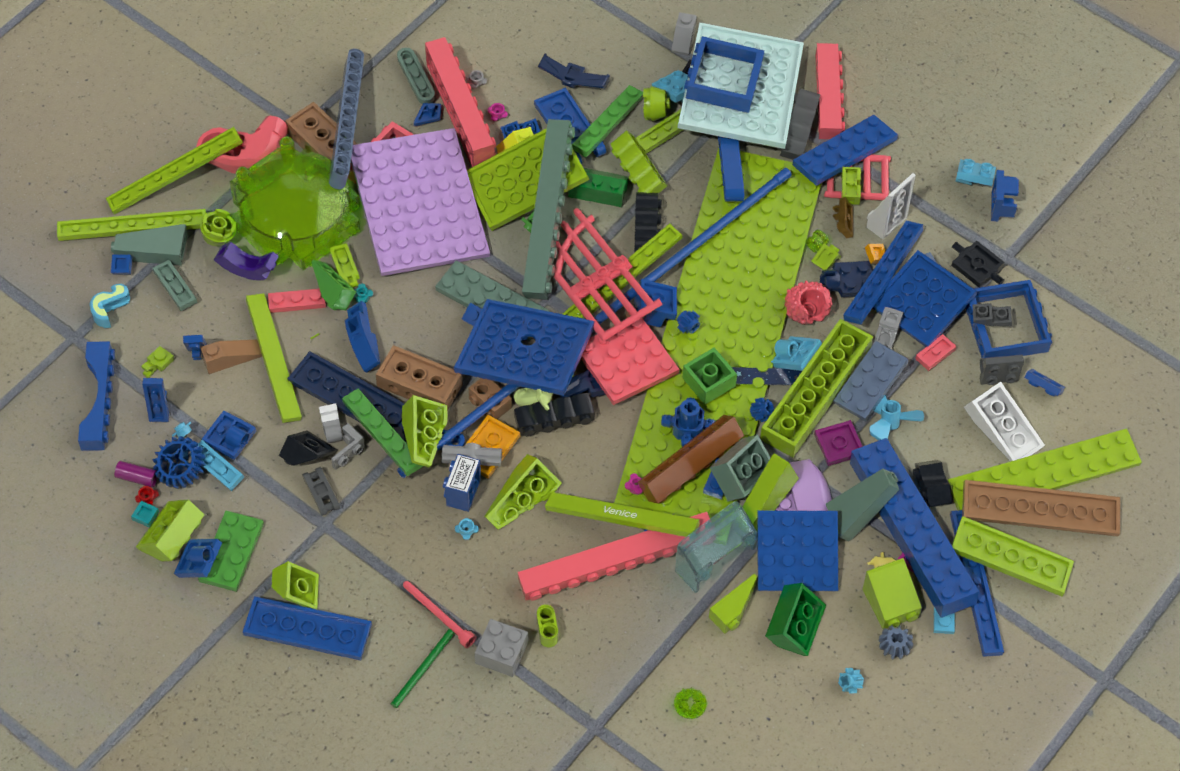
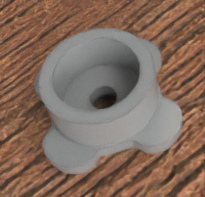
M474 70L466 76V80L471 83L472 88H477L487 83V79L484 78L483 73L479 70Z

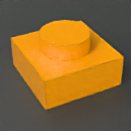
M868 244L865 247L870 264H878L886 252L883 244Z

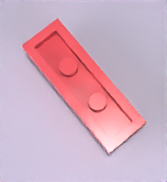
M320 288L268 293L270 313L326 308V301L322 298Z

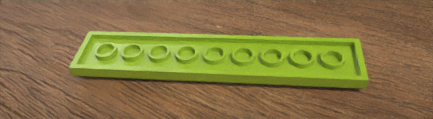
M1126 428L954 477L947 481L950 484L951 495L957 510H962L964 480L1056 490L1140 466L1142 461Z

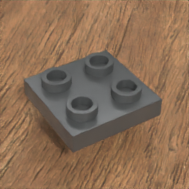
M1023 355L981 358V374L979 378L981 385L1019 381L1024 364Z

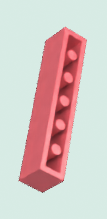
M817 43L815 54L817 94H820L817 105L819 139H831L845 131V122H842L844 107H841L844 101V94L840 93V90L843 89V79H840V76H842V65H839L842 59V51H838V44Z

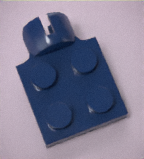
M870 262L834 263L833 269L822 270L820 283L825 285L823 287H826L829 292H839L841 298L856 297L872 273Z

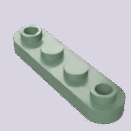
M411 48L400 49L397 52V60L417 100L421 104L432 103L435 100V91L416 54Z

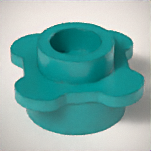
M359 284L354 295L357 302L363 301L366 303L373 296V291L367 289L365 284Z

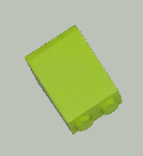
M903 558L866 571L862 590L883 630L891 625L896 628L905 621L912 622L920 616L922 607Z

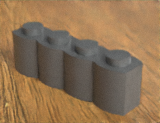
M801 88L798 93H795L793 101L795 105L791 113L785 149L778 148V150H781L780 156L794 160L804 154L820 94Z

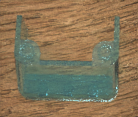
M737 501L731 503L685 537L677 546L675 572L695 593L699 591L700 582L702 580L706 581L712 575L713 565L739 545L743 547L748 546L752 550L756 548L758 533L744 508Z

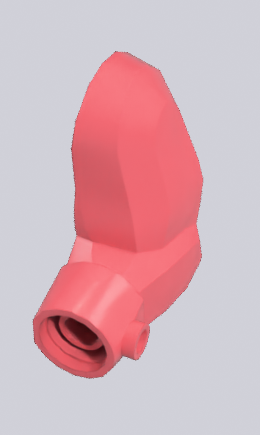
M267 116L255 133L249 134L237 131L243 143L208 163L234 174H265L280 153L289 130L288 125L279 117ZM221 127L212 128L203 133L198 139L197 147L228 129Z

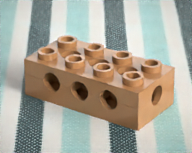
M312 102L285 120L289 129L287 134L330 175L337 124L315 102Z
M394 345L376 373L377 387L406 399H410L415 395L447 405V411L463 385L462 374L455 373L454 369Z

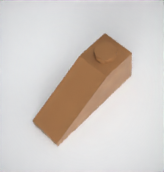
M257 339L218 341L200 347L208 374L262 357Z

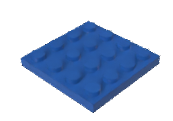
M917 250L891 279L872 309L881 315L885 307L903 312L899 328L925 347H929L977 295V292Z
M758 510V591H782L784 585L803 583L810 591H838V511Z

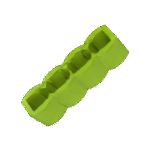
M626 130L610 144L613 148L611 150L613 155L621 160V167L626 172H629V179L633 184L638 185V192L659 194L667 187L666 182L633 134Z

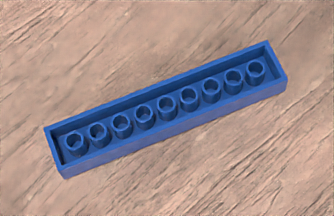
M884 438L852 450L850 465L860 482L881 469H886L896 475L898 479L897 485L900 490L884 505L879 514L900 550L904 553L906 560L911 565L913 572L939 616L942 618L977 604L978 588L888 439Z

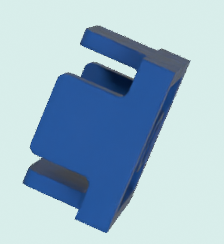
M1004 170L996 171L991 191V221L998 222L999 217H1015L1017 204H1014L1013 198H1004V195L1018 196L1019 180L1017 177L1004 176Z
M641 279L639 284L654 302L659 298L663 304L644 317L647 325L661 327L665 319L666 321L668 319L675 320L677 316V287ZM637 294L634 298V308L638 312L647 305Z

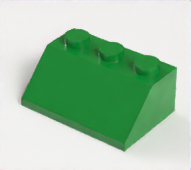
M584 168L589 180L568 191V197L622 208L629 177Z
M803 583L784 585L765 637L779 648L802 656H808L826 604Z

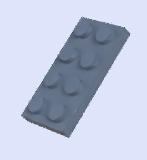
M875 341L833 400L834 404L867 421L907 365L908 358Z

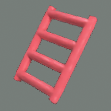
M869 155L861 160L863 161V192H861L860 200L883 201L889 195V162L891 161V156ZM870 162H881L882 193H871ZM834 176L827 179V191H825L824 197L841 198V191H834Z

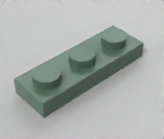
M170 260L153 268L154 274L180 311L197 303L196 297Z

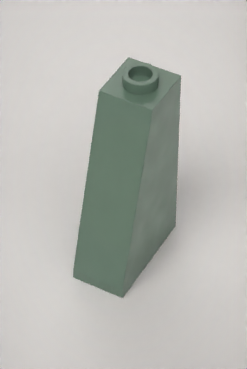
M186 224L116 234L115 241L111 243V253H114V255H131L132 262L161 264L170 260L172 265L182 266L188 237Z
M881 469L826 503L828 511H838V536L840 538L851 541L900 490L897 485L898 479L893 472Z

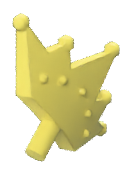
M881 552V557L875 556L867 564L874 565L877 568L896 560L892 557H884V552Z

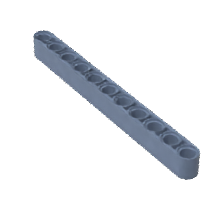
M359 49L349 50L344 65L329 184L335 189H343L345 187L350 171L364 53Z

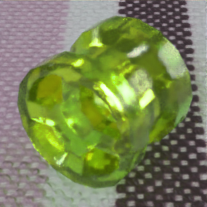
M815 230L813 236L806 239L807 247L814 253H817L824 243L826 245L829 243L828 236L821 230Z

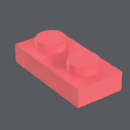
M942 334L929 347L920 351L915 359L929 371L954 352L956 345Z

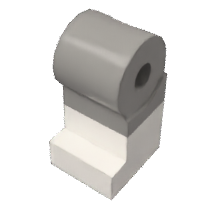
M336 403L319 407L327 443L343 440Z

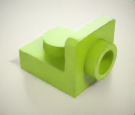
M824 243L811 262L822 270H829L837 259H841V255L838 253L840 250L832 244L828 246Z

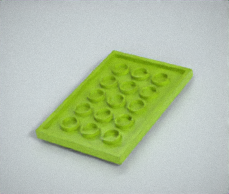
M547 128L467 170L474 198L491 231L535 209ZM573 148L572 155H569L568 159L570 170L566 172L567 189H564L563 193L589 180Z

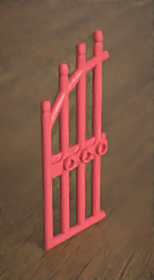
M575 208L573 212L581 223L574 229L565 221H562L560 224L568 236L562 245L559 241H556L555 247L557 248L558 256L554 266L553 277L585 319L594 321L593 329L604 342L663 304L659 298L654 302L629 272V269L632 268L629 260L624 255L617 257L591 223L595 221L594 217L590 215L586 218L580 209ZM586 228L612 262L602 267L578 235ZM572 242L596 272L589 276L584 275L567 253ZM564 261L580 280L571 287L561 275ZM623 275L647 306L637 312L614 283L613 279ZM607 285L631 316L621 322L598 293L597 289ZM591 294L615 325L606 332L581 301L582 298Z

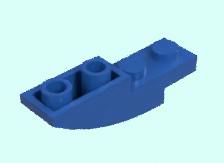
M360 301L347 310L348 318L344 321L353 351L363 371L367 373L381 362L376 335L370 329L366 303Z

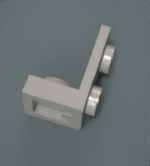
M349 423L342 427V438L348 446L331 459L332 467L335 470L345 466L349 459L354 455L360 454L365 447L364 438Z

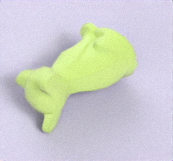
M521 388L515 392L514 401L519 406L540 402L544 409L548 411L549 406L547 404L551 401L553 393L544 392L540 389Z

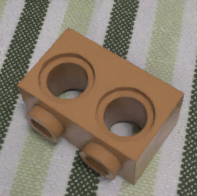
M480 378L469 387V400L473 405L480 406L500 391L501 388L492 380ZM508 395L498 406L493 407L484 415H490L495 419L500 418L512 408V398Z

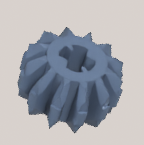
M891 625L889 630L884 628L882 635L879 636V648L884 650V656L890 654L892 660L895 656L901 660L903 655L908 656L913 648V642H911L913 636L908 634V628L901 630L899 625L895 629Z

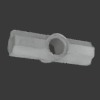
M467 443L465 446L443 445L442 463H451L452 460L455 461L457 454L480 460V465L501 466L502 449L484 448L476 443Z

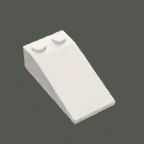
M914 173L905 179L867 216V228L883 240L907 219L916 176Z
M1001 382L964 406L974 423L1009 461L1031 456L1045 446Z

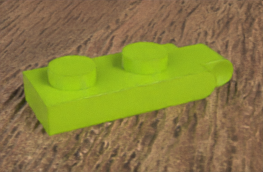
M345 243L329 248L337 273L352 288L357 287V280L360 277L348 244Z

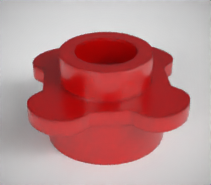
M143 486L138 491L135 500L137 503L143 501L153 505V501L159 496V493L149 486Z

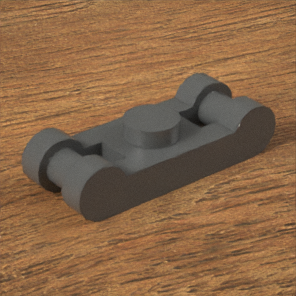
M321 467L316 468L314 472L302 474L321 516L326 515L330 510L340 509L338 500ZM326 499L330 500V502L327 504L323 503V501Z

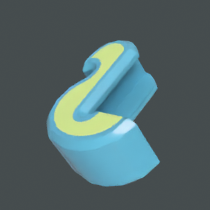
M112 285V292H99L91 298L89 303L93 320L98 326L110 328L111 325L106 312L129 303L130 295L126 285Z

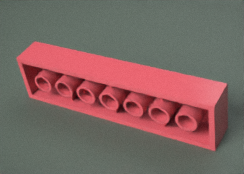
M445 37L426 42L427 68L471 167H474L496 155L494 150L496 147L495 139L490 137L489 126L483 122V113L477 108L476 97L471 95L470 84L465 82L466 78L463 69H459V60L457 56L454 57L453 55L454 51L451 43H448Z

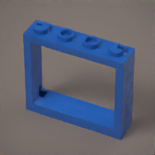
M702 36L700 43H696L694 53L697 55L692 57L691 66L693 68L690 67L687 78H690V80L685 82L684 89H687L686 99L749 113L765 50ZM703 52L754 64L746 95L695 84Z
M1031 280L974 288L977 295L965 308L981 358L1013 355L1027 356L1049 352L1052 344V334L1048 332L1047 319L1042 315V305L1037 300V290L1034 289ZM1024 295L1039 341L992 348L985 325L973 322L972 304Z

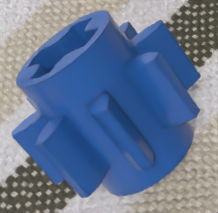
M694 310L692 312L683 311L677 318L679 324L677 328L682 333H694L700 326L698 320L700 316Z
M763 397L755 399V403H752L750 407L752 417L756 421L760 420L761 422L767 421L774 411L772 402L769 399L764 400Z

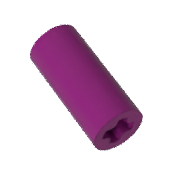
M119 461L116 465L115 478L152 488L157 482L155 475L157 470L124 461Z

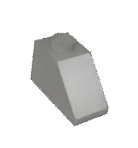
M679 12L671 53L689 56L696 30V15Z

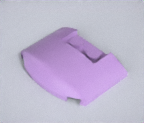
M809 459L790 462L799 479L775 511H828L826 503L831 501L832 498L828 484L821 471Z

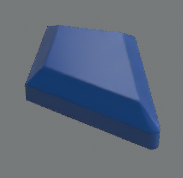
M423 103L414 120V126L440 121L441 104Z

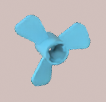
M884 396L874 410L881 415V419L870 426L869 432L877 440L888 439L890 430L897 429L900 426V420L923 421L924 413L921 410L901 412V405L897 401L887 400L886 396Z

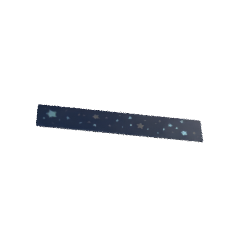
M732 367L737 373L736 384H753V379L760 377L764 380V384L793 385L802 372L782 368H768L766 372H760L757 368Z

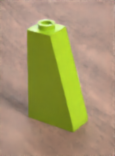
M775 453L771 456L737 515L741 523L740 527L747 532L751 530L757 534V511H775L799 479L790 463Z

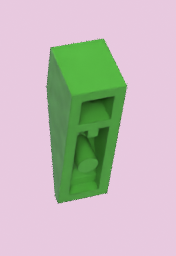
M313 260L311 263L322 298L331 309L346 311L356 291L327 263Z

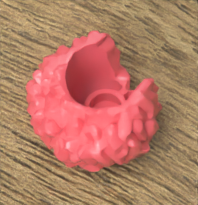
M807 280L805 283L800 282L797 286L795 285L791 289H787L784 305L787 309L788 317L804 325L813 324V321H823L825 316L829 315L830 308L833 305L829 290L823 287L822 283H808Z

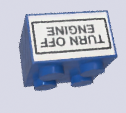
M457 454L455 461H451L449 477L444 479V498H446V506L469 512L481 481L480 460Z

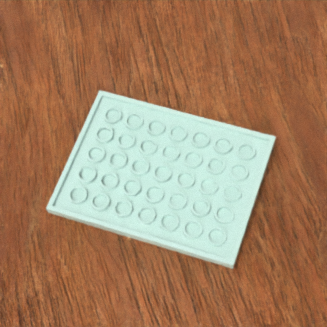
M699 23L695 47L696 43H700L702 36L765 50L749 113L686 99L687 89H685L678 128L785 149L804 43ZM703 52L695 84L746 95L754 64Z

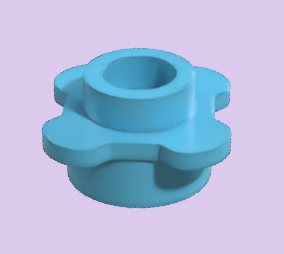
M191 421L187 424L182 422L174 428L176 432L172 436L184 437L191 432L192 429L189 426Z
M469 518L461 520L459 525L455 526V532L460 533L464 540H469L471 535L479 530L478 526L474 525V522Z

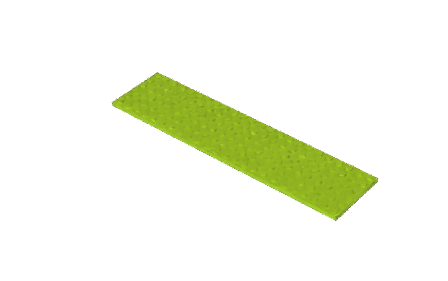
M719 148L692 240L743 202H725ZM740 151L744 184V200L770 181L782 169H789L792 176L686 257L677 287V316L675 320L668 319L661 342L680 369L679 374L647 389L614 504L684 517L707 512L715 531V540L712 542L726 545L738 499L727 501L725 495H723L722 499H718L703 493L711 473L710 467L717 458L710 462V466L696 473L693 479L682 484L678 491L668 495L667 499L662 503L649 502L643 491L639 495L631 493L625 488V483L630 480V475L633 473L643 478L682 448L681 440L676 439L673 435V426H670V428L661 425L662 415L675 417V408L681 405L687 398H694L698 402L699 406L704 410V420L708 418L716 421L723 415L735 417L744 434L741 439L754 436L759 420L756 421L752 417L750 407L752 403H755V399L762 397L765 399L768 384H764L762 378H754L753 384H736L734 388L704 405L682 378L683 365L715 347L731 367L757 368L760 372H766L768 368H773L771 361L776 356L775 344L781 339L787 316V309L784 305L787 289L795 286L822 183L816 186L792 165L793 162ZM694 310L700 316L698 318L700 322L699 328L694 333H682L677 328L679 326L678 316L683 311L692 312Z

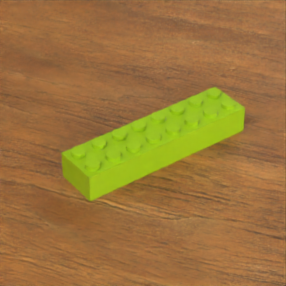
M840 319L761 428L760 439L793 458L870 350L873 336Z

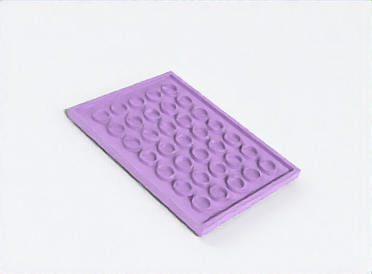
M455 128L353 145L351 164L381 276L452 264L456 260L463 262L490 257L489 247Z

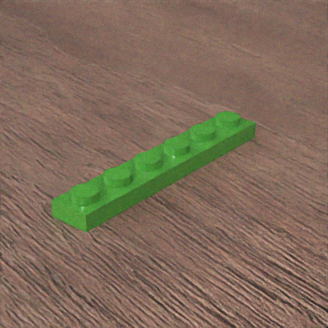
M629 85L572 144L573 150L587 157L644 98L643 92Z
M359 389L342 398L346 407L406 476L423 467L422 465L412 463L406 442Z

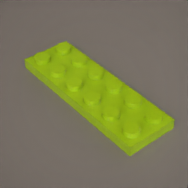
M964 516L960 519L952 543V547L957 555L1061 597L1065 593L1074 563L1071 559Z

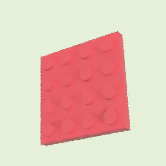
M643 318L604 342L598 334L590 337L581 356V360L613 405L679 374L680 370Z

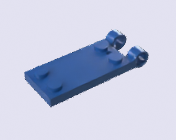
M566 88L534 100V106L546 124L548 119L570 120L575 128V136L571 139V144L590 126V123ZM603 142L593 150L596 157L606 154ZM575 152L580 163L582 164L581 155Z

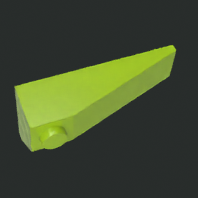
M415 395L402 406V425L412 463L430 467L437 451V445L442 438L443 429L448 421L447 405Z
M527 454L513 470L484 517L499 530L517 519L523 512L533 509L539 502L549 499L551 493L555 492L562 483L538 458Z

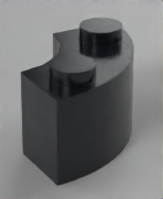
M932 460L915 463L913 477L914 480H918L920 494L927 506L951 504L950 484L945 477L942 462Z

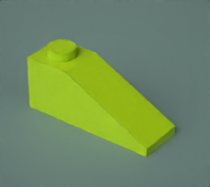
M755 573L710 608L709 618L724 634L729 630H735L739 626L756 586L757 575Z

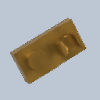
M845 197L840 198L839 205L833 206V210L838 212L833 214V218L838 221V231L847 239L853 237V206Z

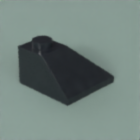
M306 430L288 435L279 456L284 459L285 463L295 466L335 454L337 449Z

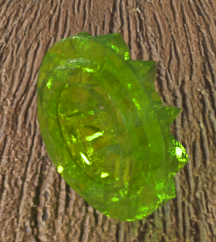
M692 687L689 689L683 688L676 694L674 699L676 712L687 719L700 717L707 707L705 695L701 693L700 689L696 690ZM690 697H692L693 702H696L693 703L691 709H689L687 703Z

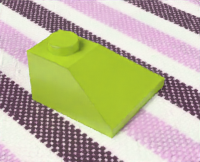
M289 561L272 569L271 587L283 599L317 610L318 573Z

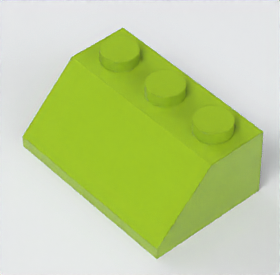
M189 499L168 501L136 548L162 562L173 561L178 557L181 547L190 540L193 530L200 526L201 519L205 514Z

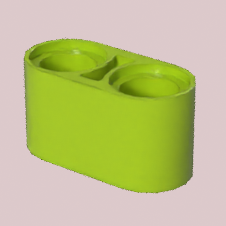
M544 604L537 609V627L541 644L544 647L551 648L558 642V626L554 608ZM547 615L550 616V618L543 619L542 616ZM551 633L553 636L547 637L545 634Z

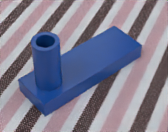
M143 378L142 385L149 422H169L166 399L167 391L164 388L163 378Z

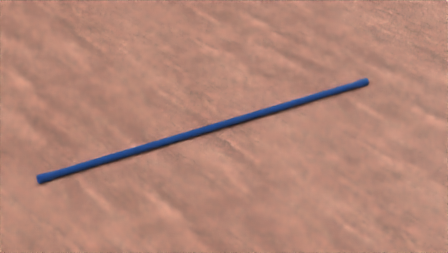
M787 168L782 169L765 185L647 275L644 280L652 282L658 280L770 191L792 176L790 170ZM632 287L624 295L631 301L636 297L637 292ZM617 299L609 307L615 313L623 305ZM602 310L594 318L601 324L608 319V316ZM507 384L445 432L437 445V451L520 386ZM398 468L397 472L399 473V475L402 478H405L406 475L404 474V472L400 468Z

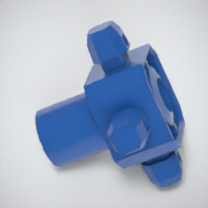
M687 398L681 405L675 408V417L662 415L661 425L669 428L673 426V435L676 439L681 440V446L683 447L700 434L703 429L705 430L714 423L715 420L708 418L704 420V410L699 406L698 402L694 398Z

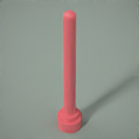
M409 581L403 583V587L458 636L461 645L469 648L474 644L477 639L474 633L463 630Z

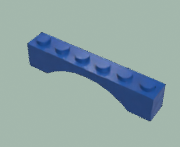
M110 341L87 342L85 359L89 370L98 381V393L92 410L79 424L78 443L81 451L105 450V443H108L109 440L106 426L110 425V416L107 413L108 409H111L109 393H112L113 385L112 381H110V376H114V366L111 364L112 360H115V349L111 348Z

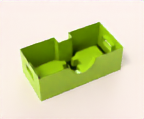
M842 167L841 198L845 197L853 205H860L861 168Z

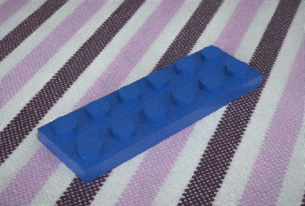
M872 115L795 158L792 165L817 186L840 173L842 167H850L896 141L898 134L878 117Z
M254 596L243 629V635L361 660L372 623L364 619Z

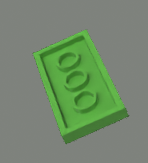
M225 511L214 538L221 541L222 545L208 576L198 577L199 582L237 592L264 525L263 520Z

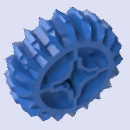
M179 436L178 439L172 437L171 442L165 440L166 445H159L161 451L155 452L158 458L152 459L156 464L153 466V470H157L155 473L156 477L160 478L161 483L166 484L168 487L173 486L175 489H179L180 485L186 488L187 482L193 485L194 478L199 480L197 474L204 473L200 468L205 466V462L202 461L206 458L202 453L203 449L198 446L196 441H192L189 437L186 439L183 436ZM189 452H191L192 456L191 463L188 462ZM167 462H170L169 473L167 472Z

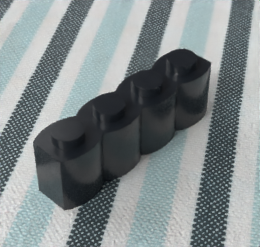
M636 192L634 253L661 231V229H657V225H661V214H658V210H661L662 199H658V193Z
M589 393L550 401L547 404L549 406L548 411L544 409L540 402L514 409L517 429L520 432V436L526 437L532 436L536 432L548 433L555 428L567 429L574 424L586 425L594 420L595 415Z

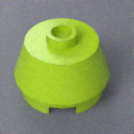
M654 86L644 88V119L652 120L653 122L666 117L667 109H670V98H667L666 90Z
M215 209L214 212L206 213L200 221L203 239L212 246L225 245L235 236L237 231L236 221L234 222L230 217L229 212L222 209Z

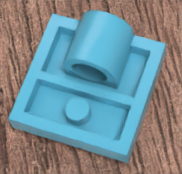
M677 70L652 83V86L666 90L667 98H670L675 103L678 101L683 103L684 86L686 80H688V75Z
M960 159L955 182L972 185V182L992 186L996 167L990 163L981 164L976 163L972 159Z
M790 336L788 340L780 339L775 344L776 356L771 363H773L774 368L803 371L822 345L820 339Z

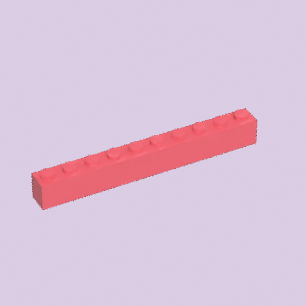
M707 512L689 517L699 519L700 521L694 538L648 530L518 572V580L525 600L534 601L541 598L542 595L548 593L556 594L561 589L567 587L575 588L580 583L586 581L593 582L604 575L612 576L623 569L631 570L638 564H649L660 557L668 558L676 552H686L697 545H708L715 540V531Z

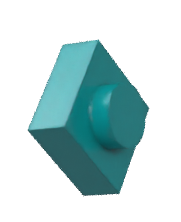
M141 501L131 518L133 521L150 528L159 513V509Z

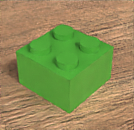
M714 347L683 365L682 378L705 405L736 386L737 373Z

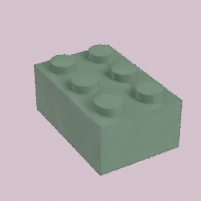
M757 434L740 439L710 467L727 501L744 498L752 491L770 460V456Z

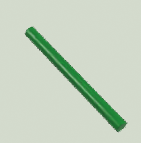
M451 629L447 630L391 702L393 707L398 708L455 635Z

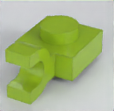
M159 346L147 357V362L141 366L145 370L143 375L150 378L157 369L162 372L175 360L174 355Z

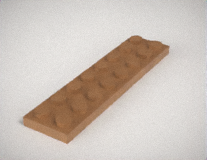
M964 480L962 516L971 520L1117 537L1120 535V497Z

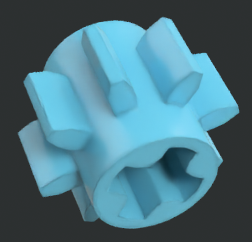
M845 668L846 673H840L838 684L843 688V692L857 693V689L863 688L864 677L860 674V670Z

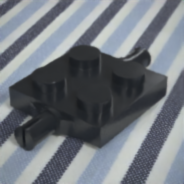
M975 241L966 248L958 242L952 245V248L960 254L952 261L951 266L980 288L991 279L999 285L1003 284L1005 279L1000 277L997 272L1004 267L1005 262L980 242Z

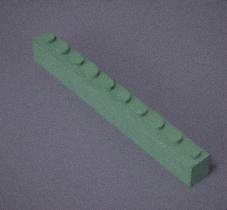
M548 119L522 288L523 295L529 299L548 300V293L551 294L552 291L550 280L555 271L553 260L557 257V248L555 246L556 241H559L560 238L558 226L562 223L561 206L565 204L563 192L564 189H567L566 172L570 170L568 159L569 155H572L571 139L575 136V128L570 120Z

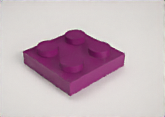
M851 420L821 428L814 432L828 466L850 460L851 451L863 447Z

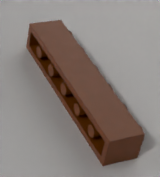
M721 416L640 479L638 484L647 500L657 504L664 502L668 495L678 491L682 484L693 479L696 473L710 466V462L715 458L721 457L729 447L734 446L744 436L735 417Z

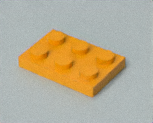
M487 415L467 443H476L484 448L502 449L503 460L520 438V432ZM480 465L481 475L489 479L498 466Z

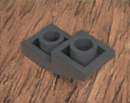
M992 303L972 304L974 323L989 326H1012L1011 306L992 307Z

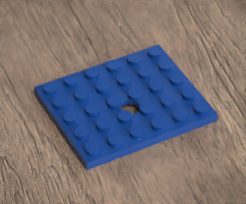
M487 299L454 366L455 373L535 390L540 389L544 392L564 396L592 334L594 321ZM528 337L535 339L532 345H523L521 343V340H526Z

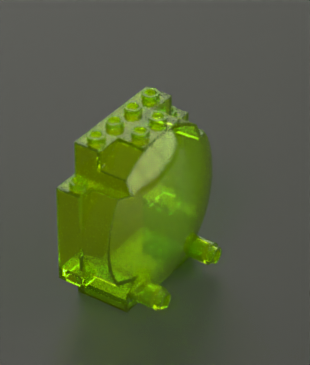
M286 136L280 140L279 148L250 168L239 167L237 169L236 177L229 182L233 203L239 210L231 215V218L234 222L236 221L237 231L262 256L271 252L279 256L275 262L276 266L284 263L289 257L302 270H305L312 266L311 262L313 260H319L330 253L331 247L342 245L345 240L358 233L360 223L353 212L360 207L359 195L349 187L347 181L343 189H335L330 186L329 177L332 162L330 159L314 152L303 154L297 151L294 147L293 139Z

